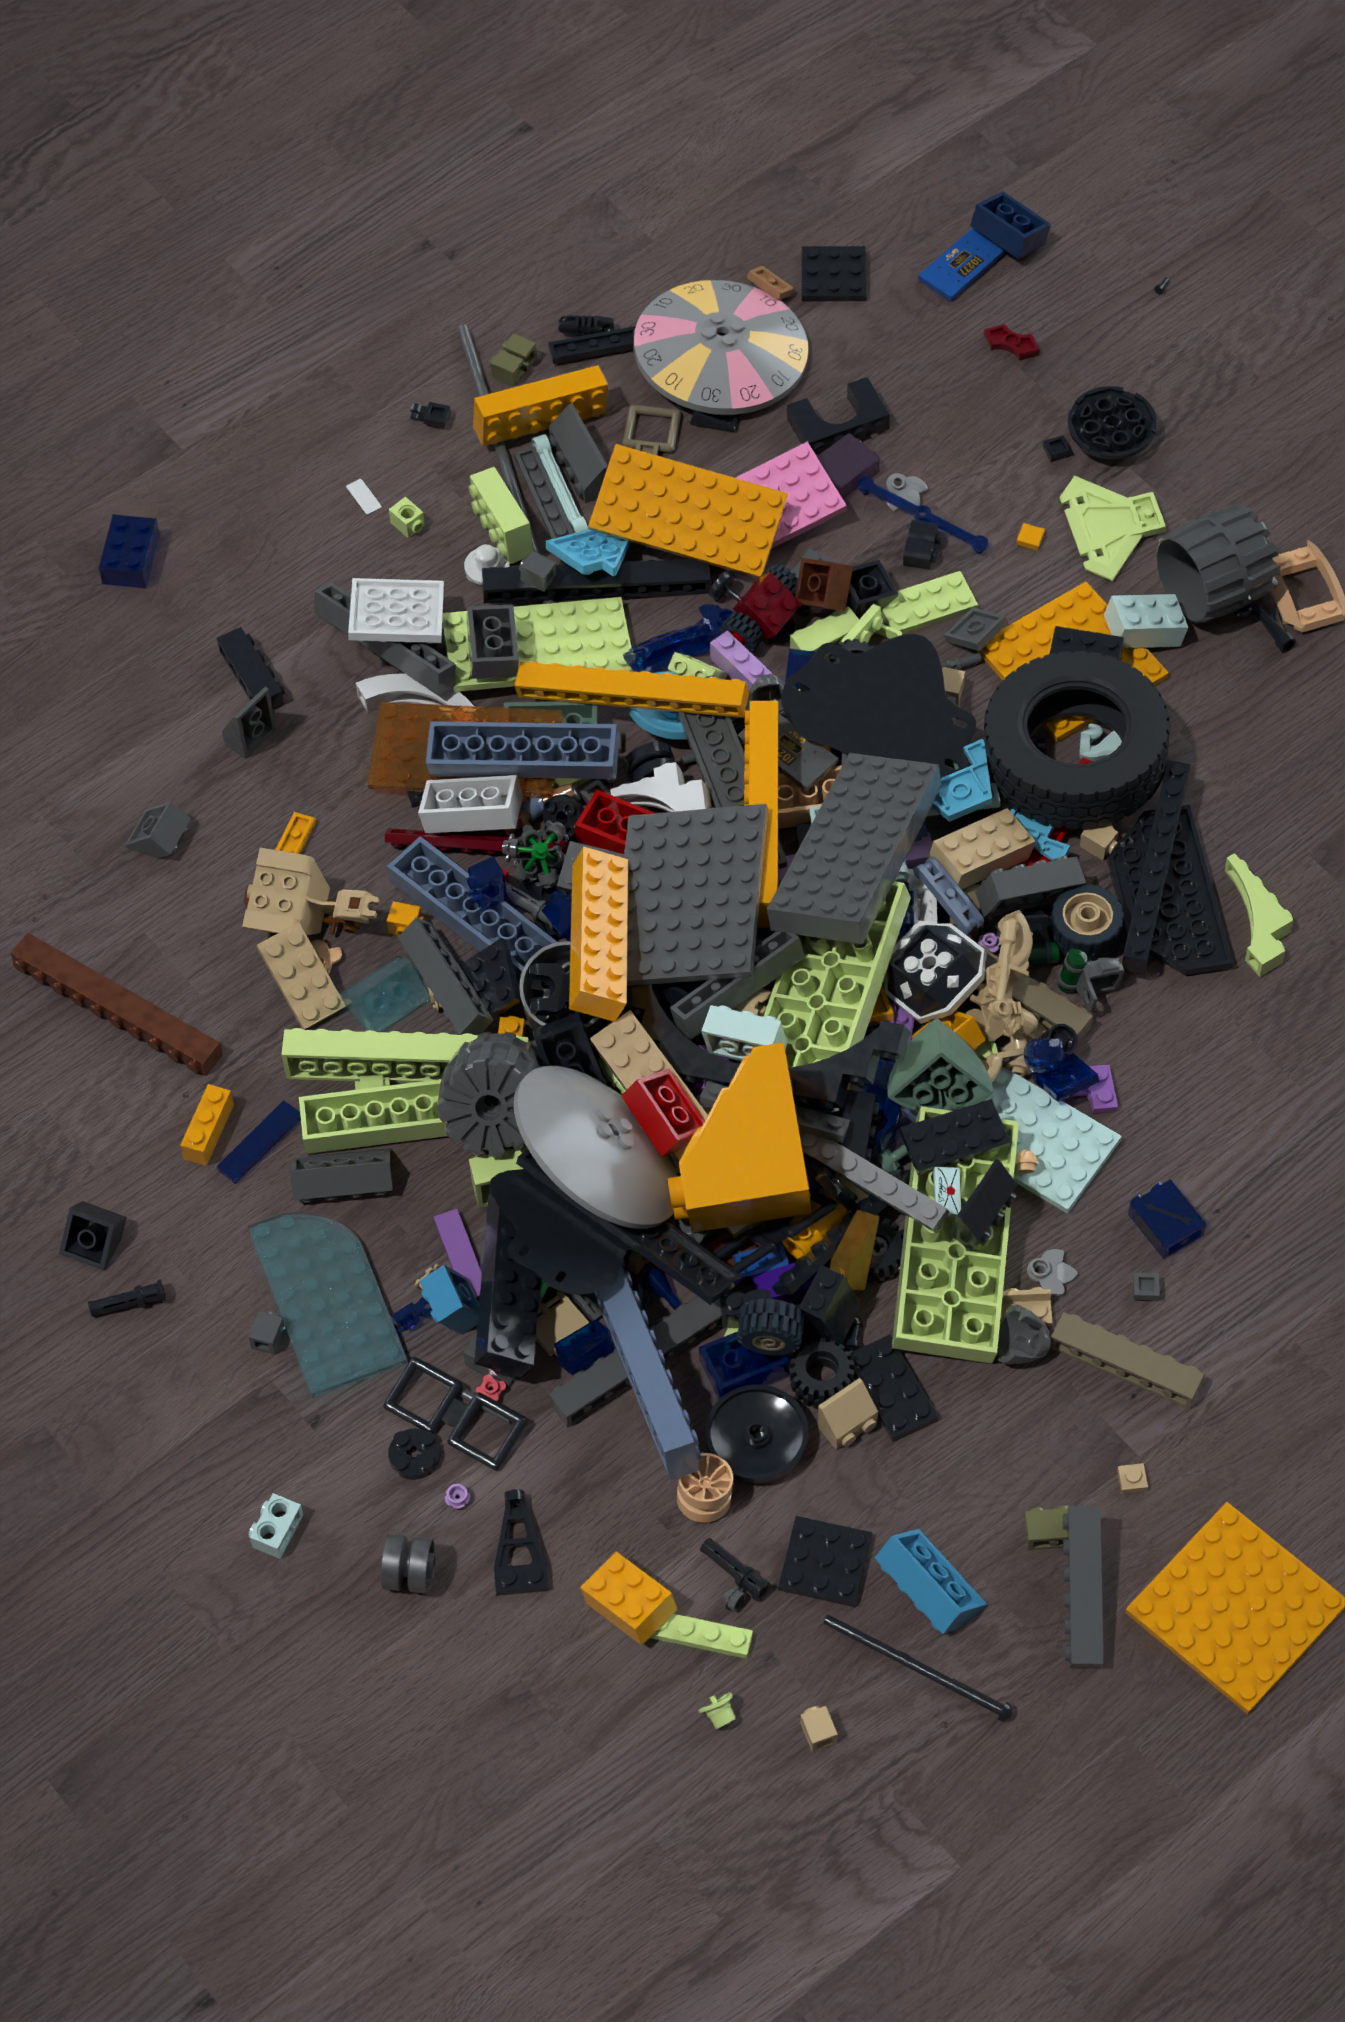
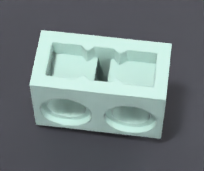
M273 1493L270 1500L264 1502L260 1512L261 1517L257 1523L254 1522L251 1526L249 1537L252 1548L281 1559L303 1517L301 1504ZM279 1511L286 1512L282 1517L274 1516ZM265 1534H275L271 1539H263Z

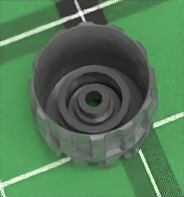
M1231 504L1199 516L1167 533L1159 540V545L1156 548L1159 577L1166 594L1176 595L1182 613L1186 618L1196 624L1211 621L1243 608L1277 587L1278 582L1274 576L1280 575V566L1273 561V558L1279 555L1276 545L1274 543L1268 544L1266 540L1270 535L1266 525L1262 521L1258 522V515L1249 507H1245L1242 504Z
M490 1032L479 1034L476 1039L469 1043L464 1042L457 1049L442 1075L437 1102L438 1116L442 1122L446 1121L444 1131L452 1141L458 1142L462 1140L465 1142L464 1150L473 1154H480L482 1149L489 1150L490 1157L505 1154V1148L513 1146L515 1150L524 1146L525 1142L518 1129L514 1114V1095L518 1084L529 1072L545 1067L544 1062H542L537 1054V1048L530 1042L526 1043L517 1038L516 1034L513 1033L491 1034ZM487 1095L495 1096L499 1100L491 1101L487 1098Z

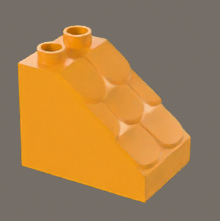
M784 1042L753 1047L751 1053L744 1057L729 1087L721 1089L704 1125L697 1128L679 1161L681 1176L667 1178L675 1220L688 1218L692 1233L811 1213L809 1187Z

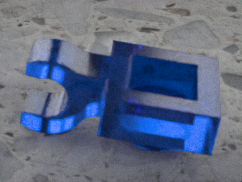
M424 1297L420 1298L416 1304L411 1302L391 1315L392 1323L398 1333L412 1329L420 1321V1316L432 1317V1308H424L428 1304Z

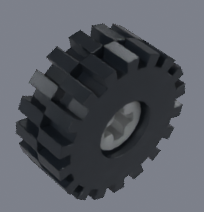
M887 1218L884 1219V1222H878L874 1244L880 1248V1252L872 1251L867 1276L869 1283H873V1279H878V1283H884L885 1277L890 1281L894 1279L895 1273L897 1275L900 1274L904 1231L903 1229L899 1231V1225L895 1222L891 1226L890 1220Z

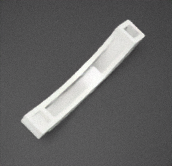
M407 674L380 675L356 683L358 697L367 712L389 705L414 704L437 710L454 722H480L479 712L474 705L460 692H453V688L437 695Z

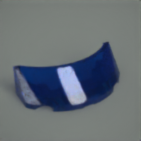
M695 624L643 641L631 647L628 652L623 653V657L634 672L648 671L655 673L669 666L674 652L691 657L710 652V642L713 641L709 624Z

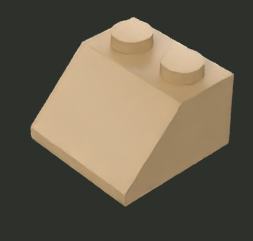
M860 1378L818 1406V1428L836 1450L842 1446L847 1447L851 1445L858 1435L871 1431L878 1421V1411Z

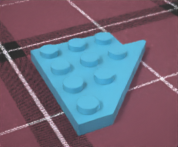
M585 530L547 540L546 550L572 566L581 574L588 575L592 574L593 571L603 569L610 575L616 576L631 542L596 531Z

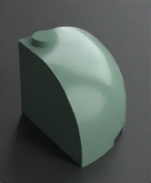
M937 1018L908 1043L904 1060H896L887 1086L888 1098L912 1110L922 1106L951 1111L953 1108L977 1104L994 1093L990 1076L976 1053L958 1034Z

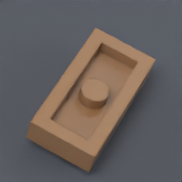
M764 266L748 272V280L778 301L791 296L794 288Z

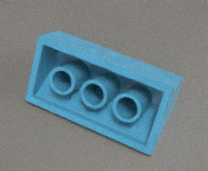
M920 1529L891 1536L874 1557L880 1564L881 1569L896 1581L898 1588L913 1600L915 1607L923 1612L931 1620L932 1626L942 1634L957 1630L987 1606V1603Z

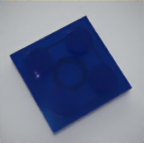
M1074 1053L1032 1073L1033 1081L1057 1102L1065 1100L1071 1095L1100 1082L1098 1073Z

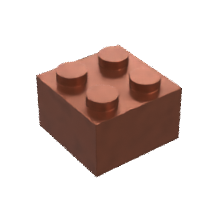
M802 558L795 593L796 599L802 605L845 611L853 566Z

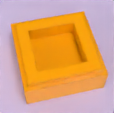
M1023 523L1016 540V545L1038 551L1045 534V529Z

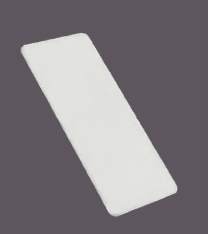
M362 479L346 486L366 514L382 507Z

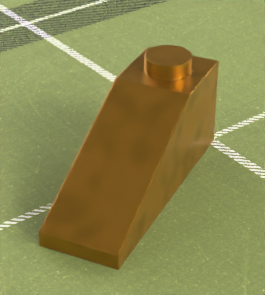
M862 1210L856 1211L830 1264V1269L843 1275L852 1290H865L880 1217Z

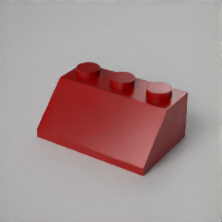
M670 1069L637 1079L621 1095L661 1157L677 1152L688 1145L697 1128L705 1123Z

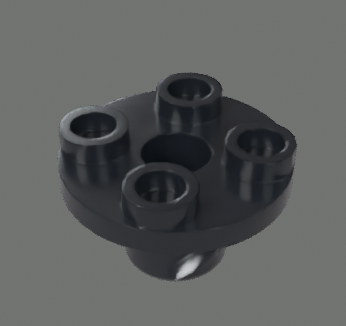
M558 794L546 800L543 804L544 824L547 821L552 823L560 822L565 826V833L569 836V840L576 838L575 824L584 811L583 806L574 798L565 794Z

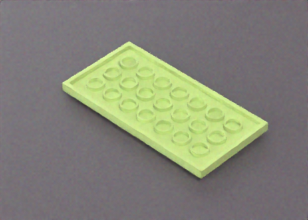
M621 597L514 607L519 665L520 662L535 661L540 664L558 663L563 666L580 665L586 668L603 667L609 670L625 669L636 672ZM467 611L443 613L442 630L447 658L456 664L453 692L514 686L516 677L472 679L466 624Z

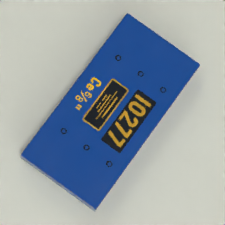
M971 228L918 275V280L951 302L1006 254L1007 251L994 244L986 236L978 233L974 228Z

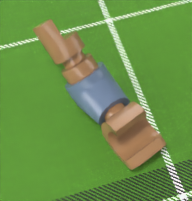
M572 783L553 789V793L549 791L542 793L540 791L529 796L520 808L516 828L505 829L507 836L509 837L516 830L530 825L529 822L543 815V804L549 798L558 794L573 796L574 789Z

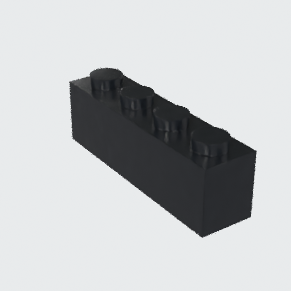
M239 627L217 637L219 652L249 700L251 701L264 687H267L270 693L272 709L284 705V688L280 682L276 683L274 680L275 675L269 665L265 666V660L259 649L255 650L251 635L249 633L245 634L242 627Z

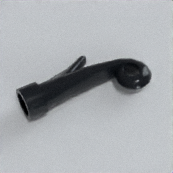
M1255 602L1233 612L1239 618H1247L1253 613L1272 636L1275 645L1281 652H1288L1295 646L1296 640L1284 629L1277 608L1273 609V617Z

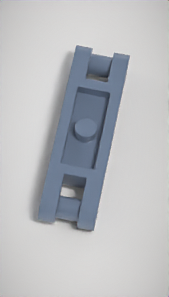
M930 857L925 861V864H919L913 868L915 877L923 881L957 924V929L967 935L972 931L973 927L978 928L984 924L983 916L935 857ZM964 914H967V915H968V917H969L968 920L966 919V917L964 916Z

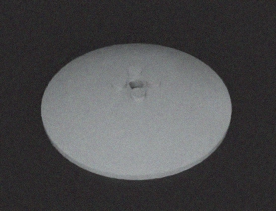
M545 1066L534 1069L520 1081L514 1095V1114L518 1129L538 1165L564 1193L595 1215L629 1228H653L663 1224L672 1216L674 1211L667 1178L678 1176L674 1161L670 1154L661 1157L619 1093L585 1073L560 1066Z

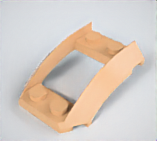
M1307 539L1306 547L1278 554L1279 556L1273 558V561L1280 566V575L1274 576L1278 585L1270 592L1280 611L1284 625L1292 624L1295 630L1305 632L1345 620L1344 592L1331 565L1315 544ZM1317 566L1334 600L1296 611L1282 576Z

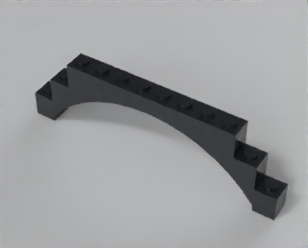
M656 984L628 986L627 1004L625 1007L629 1011L631 1010L635 1017L643 1018L642 1027L682 1081L688 1085H696L697 1082L706 1085L708 1081L729 1087L740 1064L712 1055L690 1041L676 1027V1024L668 1014L659 995L661 989ZM880 1021V1025L875 1031L847 1050L821 1061L788 1068L793 1099L796 1100V1103L804 1106H810L813 1103L819 1104L820 1108L826 1110H833L834 1107L842 1109L849 1082L857 1086H864V1083L873 1084L880 1058L889 1062H894L895 1059L904 1060L911 1032L903 1024Z

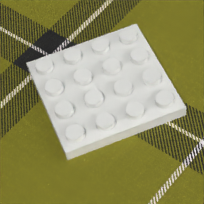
M352 578L348 640L360 642L441 643L444 581Z

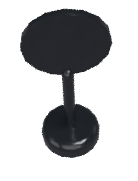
M728 570L722 573L711 587L709 596L718 600L728 593L739 602L742 597L731 589L734 582L733 573ZM791 617L775 636L764 642L779 645L789 641L790 635L795 632L793 618Z

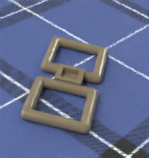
M631 405L622 445L657 456L659 452L672 453L676 445L681 411L678 409ZM637 414L672 418L667 443L632 440Z

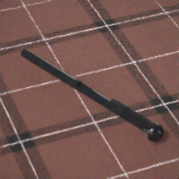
M830 1615L826 1616L824 1620L825 1625L999 1715L998 1721L1003 1722L1011 1718L1013 1709L1010 1703L1002 1704L954 1678L952 1679L911 1658L910 1655L900 1652Z

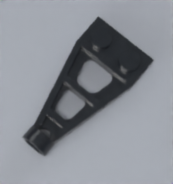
M520 1489L508 1490L504 1493L506 1506L494 1564L496 1596L548 1591L546 1561L525 1505V1492ZM523 1522L527 1534L526 1538L510 1539V1524ZM513 1547H527L532 1558L531 1563L510 1566L508 1564L510 1550Z

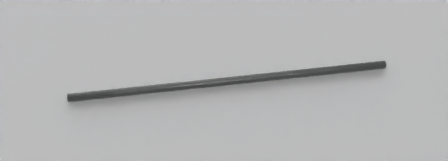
M462 324L457 329L478 397L487 395L489 392L469 328L466 324ZM504 441L494 444V448L506 486L529 521ZM530 525L534 552L539 554L537 544ZM543 601V604L555 603L554 601Z

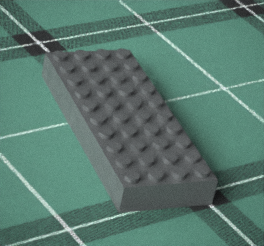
M849 753L767 908L771 931L863 944L942 787L939 764Z

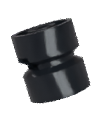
M1057 1024L1040 1035L1036 1043L1037 1051L1044 1060L1056 1062L1074 1051L1078 1043V1037L1071 1026Z

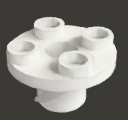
M485 544L479 546L467 556L464 567L467 579L482 585V568L510 567V564L505 556L501 557L498 548Z

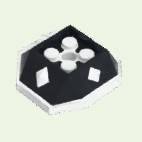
M915 924L894 946L884 976L885 993L889 999L921 1024L929 1022L931 1019L952 1015L984 981L987 953L981 946L952 924Z

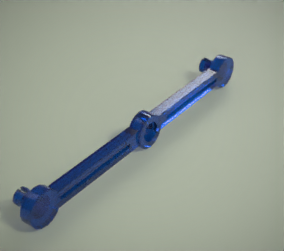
M861 477L858 480V490L862 494L868 495L872 493L914 515L915 520L939 524V529L970 544L972 549L976 553L978 552V554L983 553L988 548V539L985 536H975L932 514L928 506H917L874 484L873 479L870 477Z

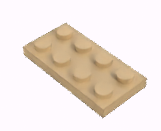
M299 922L256 945L303 1030L346 1007Z

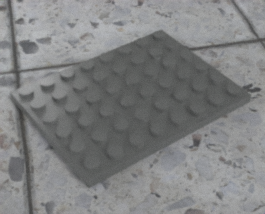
M766 804L629 816L624 858L628 859L627 986L753 977L769 810Z

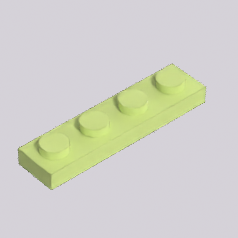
M673 1614L650 1638L747 1659L753 1631Z

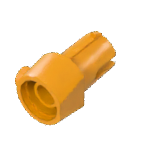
M825 1195L827 1198L835 1200L833 1196ZM839 1202L837 1208L826 1217H823L795 1237H787L781 1242L786 1252L796 1260L805 1256L811 1250L810 1247L827 1236L826 1232L842 1222V1217L847 1214L846 1208ZM817 1204L811 1210V1213L820 1208L821 1205ZM795 1217L789 1226H793L803 1218Z

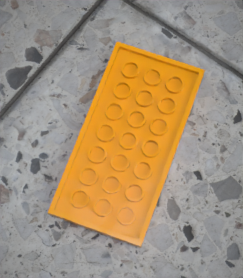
M615 444L588 529L751 577L760 578L765 570L788 493Z

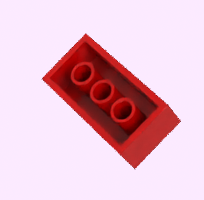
M596 789L575 824L576 841L592 847L624 854L629 816L654 814V812Z

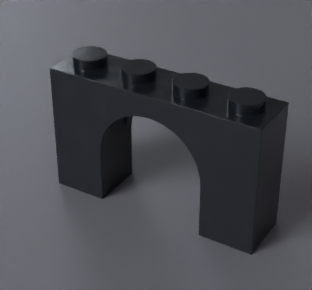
M868 377L847 384V398L856 412L855 417L848 422L832 424L823 421L814 411L808 398L788 404L787 420L800 443L808 442L816 455L889 429L890 414Z

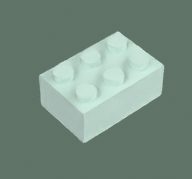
M1175 594L1111 596L1104 613L1111 635L1124 637L1123 648L1180 647L1188 630V625Z
M722 1005L719 1007L710 1006L701 1030L708 1053L740 1061L751 1053L753 1047L784 1042L785 1049L787 1046L782 1023L777 1018L772 1016H756L749 1011H734Z

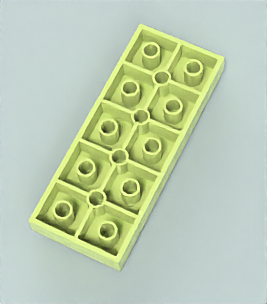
M893 882L863 944L797 935L800 938L805 958L777 977L763 1016L775 1017L782 1023L787 1040L785 1053L788 1068L827 1059L847 1050L864 1039L911 899L905 883Z
M921 1106L916 1122L952 1111ZM1001 1119L1011 1141L1009 1147L945 1166L960 1169L961 1209L995 1159L1001 1161L1014 1179L1018 1121ZM911 1162L909 1186L934 1200L933 1171L917 1175ZM1007 1206L1001 1211L1004 1214L1002 1220L997 1227L991 1226L988 1231L991 1233L989 1239L984 1246L979 1244L975 1251L949 1236L956 1218L946 1217L937 1231L934 1232L906 1215L892 1348L992 1364L998 1349L1011 1206L1010 1208Z

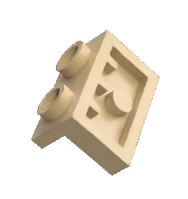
M1035 1287L1030 1290L1010 1288L1003 1291L1001 1318L1010 1306L1017 1304L1032 1311L1044 1322L1047 1328H1052L1051 1290Z

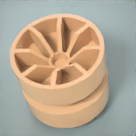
M701 1453L702 1459L698 1460L699 1471L678 1478L677 1503L681 1512L689 1519L708 1523L720 1519L728 1511L731 1504L733 1473L729 1464L721 1457L710 1453Z

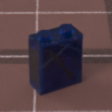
M1171 1179L1165 1183H1157L1150 1192L1145 1195H1137L1130 1202L1129 1217L1163 1259L1202 1237L1205 1233L1206 1222Z

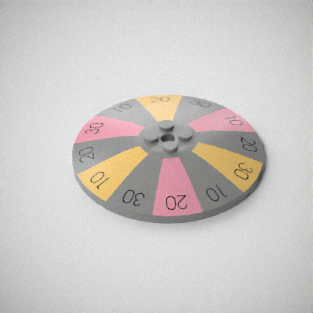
M697 281L666 291L645 308L637 321L634 333L633 347L635 360L639 370L649 384L663 396L679 405L711 414H743L775 404L797 386L804 374L808 358L806 333L797 316L783 302L776 300L767 292L733 281ZM718 333H725L726 335L720 336Z

